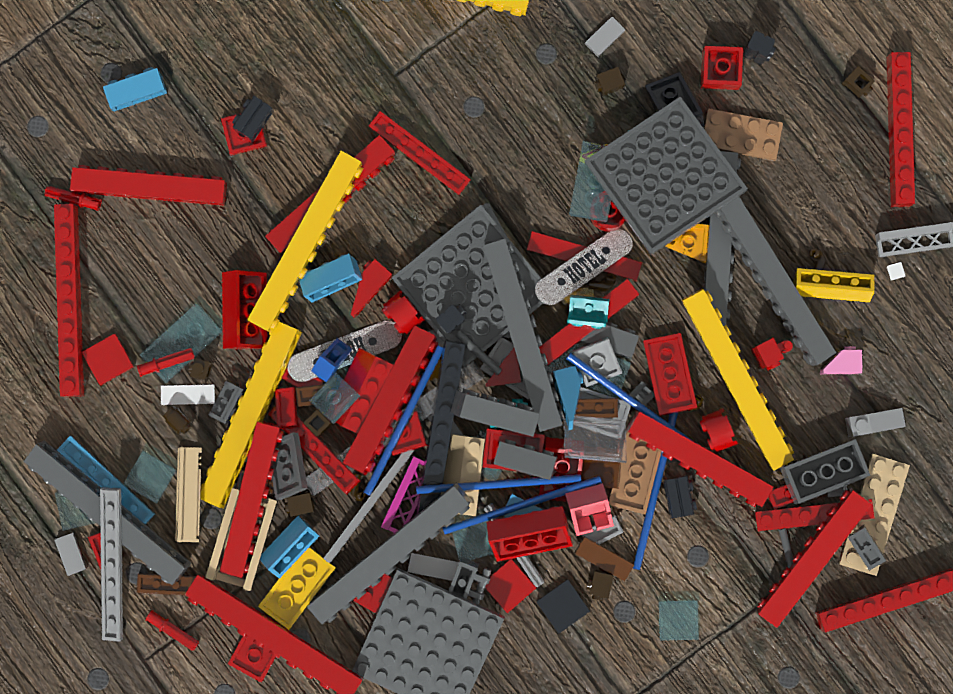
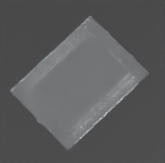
M575 416L572 430H568L566 420H564L565 458L627 462L625 420Z

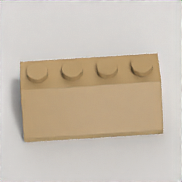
M451 434L443 484L481 482L486 438ZM466 490L464 492L472 501L468 505L470 507L469 510L463 515L476 516L479 490Z

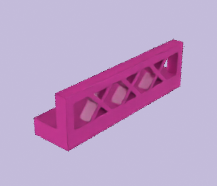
M413 457L382 523V528L395 533L398 530L391 527L395 518L401 516L404 525L411 520L418 504L419 494L411 496L408 487L411 483L417 481L419 486L421 485L420 480L422 477H418L416 470L419 464L424 465V461ZM410 499L412 504L411 510L402 513L401 502ZM399 509L400 515L395 516Z

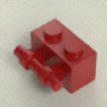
M774 338L750 350L760 369L766 368L770 370L781 365L780 360L784 359L782 353L792 350L793 344L789 340L776 344Z

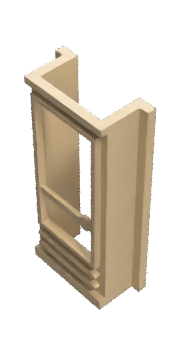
M180 447L177 451L175 541L199 542L196 536H199L201 469H198V466L201 463H198V459H201V457H198V454L202 453V448Z
M232 488L206 578L220 580L251 591L277 501L272 498H264L262 505L265 506L264 515L262 518L259 517L263 522L259 535L254 537V539H258L246 580L219 572L240 492V489Z

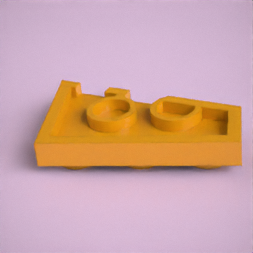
M697 224L665 247L706 263L709 225Z

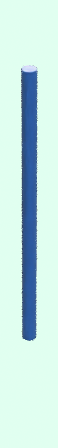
M437 345L363 493L371 495L442 354V347Z
M572 353L568 354L566 357L568 361L632 407L691 440Z
M678 412L669 415L668 423L675 427ZM663 451L661 452L634 560L633 569L637 570L641 569L667 458L662 456Z
M581 475L552 476L551 480L535 477L458 483L463 491L573 483L581 482ZM454 484L416 486V494L445 492Z
M600 476L593 477L451 524L448 527H442L444 534L564 496L565 493L602 483Z

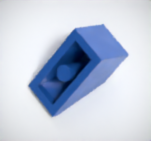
M337 338L320 355L311 372L327 382L350 354L352 348Z

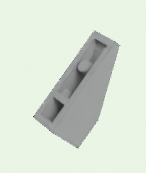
M902 408L845 418L848 437L906 427Z

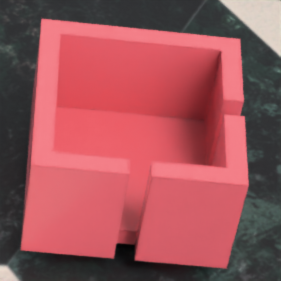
M603 484L565 493L576 536L593 532L589 515L593 516L597 531L614 526Z

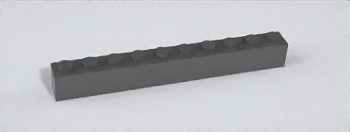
M721 151L737 173L741 165V158H738V153ZM712 214L708 217L707 259L704 270L703 289L705 292L709 291L713 299L711 304L714 309L718 308L722 318L720 321L724 326L726 321L730 319V309H727V304L731 301L732 294L731 290L728 289L729 283H732L733 279L730 264L734 262V253L731 252L732 238L724 232L720 219Z
M737 197L713 213L722 222L724 232L732 238L734 248L742 254L744 264L752 270L754 280L762 286L764 296L772 302L774 312L778 316L780 315L784 328L793 336V342L803 352V358L806 363L811 366L819 365L834 355L836 351L740 197Z
M506 239L483 245L532 407L535 408L534 412L540 414L537 422L539 430L542 432L561 426L565 418L562 409L558 410L556 402H559L556 390L552 391L550 385L554 383L551 372H546L544 366L548 364L545 353H540L541 339L539 335H535L533 330L536 327L533 316L529 317L527 309H531L528 297L524 298L522 294L525 287L522 279L518 280L516 272H519L517 261H512L510 255L514 253L511 242L507 243Z
M45 440L36 444L24 460L28 468L33 472H37L43 477L44 482L56 488L57 492L61 496L68 498L74 507L81 509L91 521L101 526V487ZM121 505L122 546L129 549L134 557L141 559L148 569L159 574L164 582L171 585L176 583L191 565V562Z
M456 482L313 599L307 608L321 624L326 621L330 623L338 616L336 613L340 609L345 611L352 605L351 601L355 597L357 599L361 598L367 592L365 590L370 585L372 587L376 586L381 581L380 577L383 574L389 575L396 569L394 565L399 561L404 563L410 558V552L414 549L416 551L420 550L425 545L424 541L426 539L436 537L440 533L439 529L442 526L448 527L455 521L453 517L458 513L463 515L469 510L470 507L468 505L472 500Z

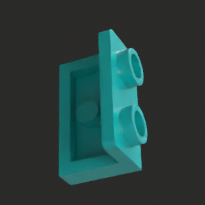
M571 295L567 323L577 327L589 325L595 329L606 327L610 299Z

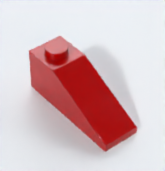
M376 259L372 262L369 260L362 268L364 270L361 275L362 280L359 282L351 311L353 318L357 317L393 277Z

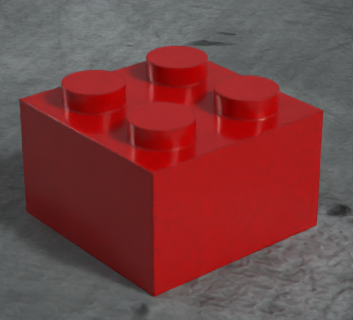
M704 46L702 50L701 88L739 90L742 86L743 47Z

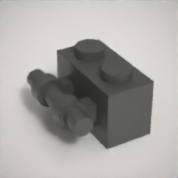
M461 557L449 591L467 599V596L473 597L472 602L479 605L480 600L484 598L485 594L483 592L486 584L490 582L491 578L489 576L492 570L484 568L483 573L479 574L477 573L479 563ZM473 580L479 581L476 590L471 589Z

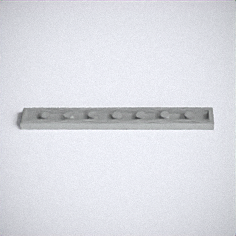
M415 450L400 455L323 558L328 563L332 562Z
M102 487L100 488L102 640L122 641L121 488Z

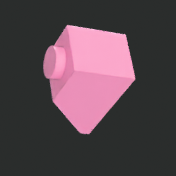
M854 346L844 347V350L839 351L820 370V374H861L862 350H856Z

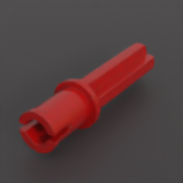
M52 186L46 187L44 193L46 197L76 204L80 208L87 207L99 211L102 204L101 199L86 196L85 193L78 194Z
M188 348L158 359L153 358L152 361L137 365L140 377L156 371L159 373V370L195 358L192 348Z
M151 610L145 619L157 627L159 632L163 631L191 651H194L199 644L198 640L169 622L168 618L165 619L154 612V610Z

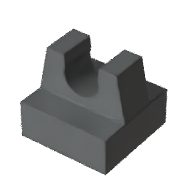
M641 381L629 395L645 406L654 397V392Z

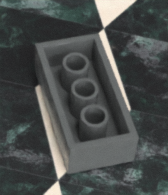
M463 388V391L456 390L450 413L468 420L534 436L540 415L534 412L535 408L518 403L516 406V403L502 398L497 401L498 398L484 393L480 397V393Z
M856 439L780 468L794 504L802 503L871 476Z

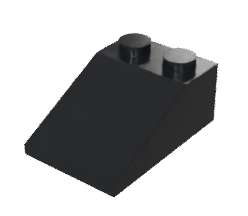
M680 72L645 85L655 113L681 97L701 126H704L703 112Z

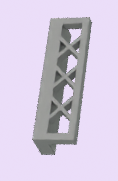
M953 222L880 232L875 235L878 257L953 247ZM941 233H948L949 243L942 244L936 239ZM921 236H927L932 240L928 246L924 247L918 243ZM907 238L913 243L909 249H904L899 245L902 239ZM889 241L894 247L890 252L883 253L881 242Z

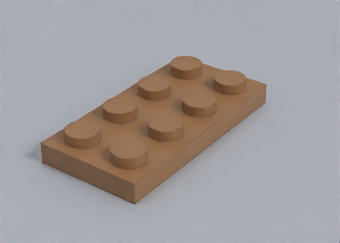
M708 109L704 130L720 151L737 152L741 155L776 161L783 123Z
M626 431L622 447L619 489H611L608 502L611 506L646 515L662 451L658 448L656 451H653L645 446L647 442L642 439L637 442L630 438V433Z

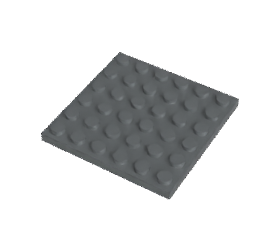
M681 97L585 160L589 170L650 255L748 190Z
M482 205L477 207L395 274L392 279L443 342L448 340L462 343L455 336L461 330L484 352L505 335L509 329L483 245L506 239L507 243L511 241ZM511 242L514 253L510 255L512 261H517L519 272H516L518 280L522 279L525 290L522 291L524 298L528 297L531 309L527 310L531 314L543 304L535 293L536 284L541 278ZM459 304L467 311L465 315L466 320L461 325H458L452 333H446L437 323L436 318L440 314L445 313V310L451 305ZM466 346L462 362L464 367L477 357Z
M398 568L352 671L364 679L397 694H470L505 616Z

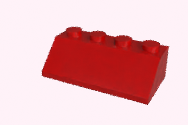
M240 270L222 272L223 349H262L265 342H267V331L247 320L267 285V273Z
M359 348L326 417L358 434L394 364Z
M563 506L486 522L488 541L497 562L573 546Z

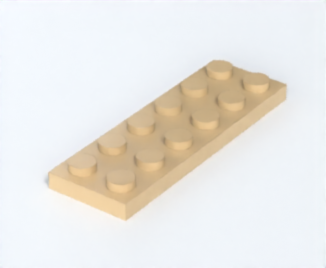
M871 454L867 467L871 476L864 478L859 494L866 499H872L875 518L860 520L852 532H856L859 530V527L865 525L882 553H884L910 465ZM848 537L845 539L838 564L877 576L880 565L869 571Z

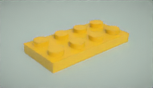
M309 547L283 576L278 579L258 607L290 630L336 567L330 562L328 563L321 555Z

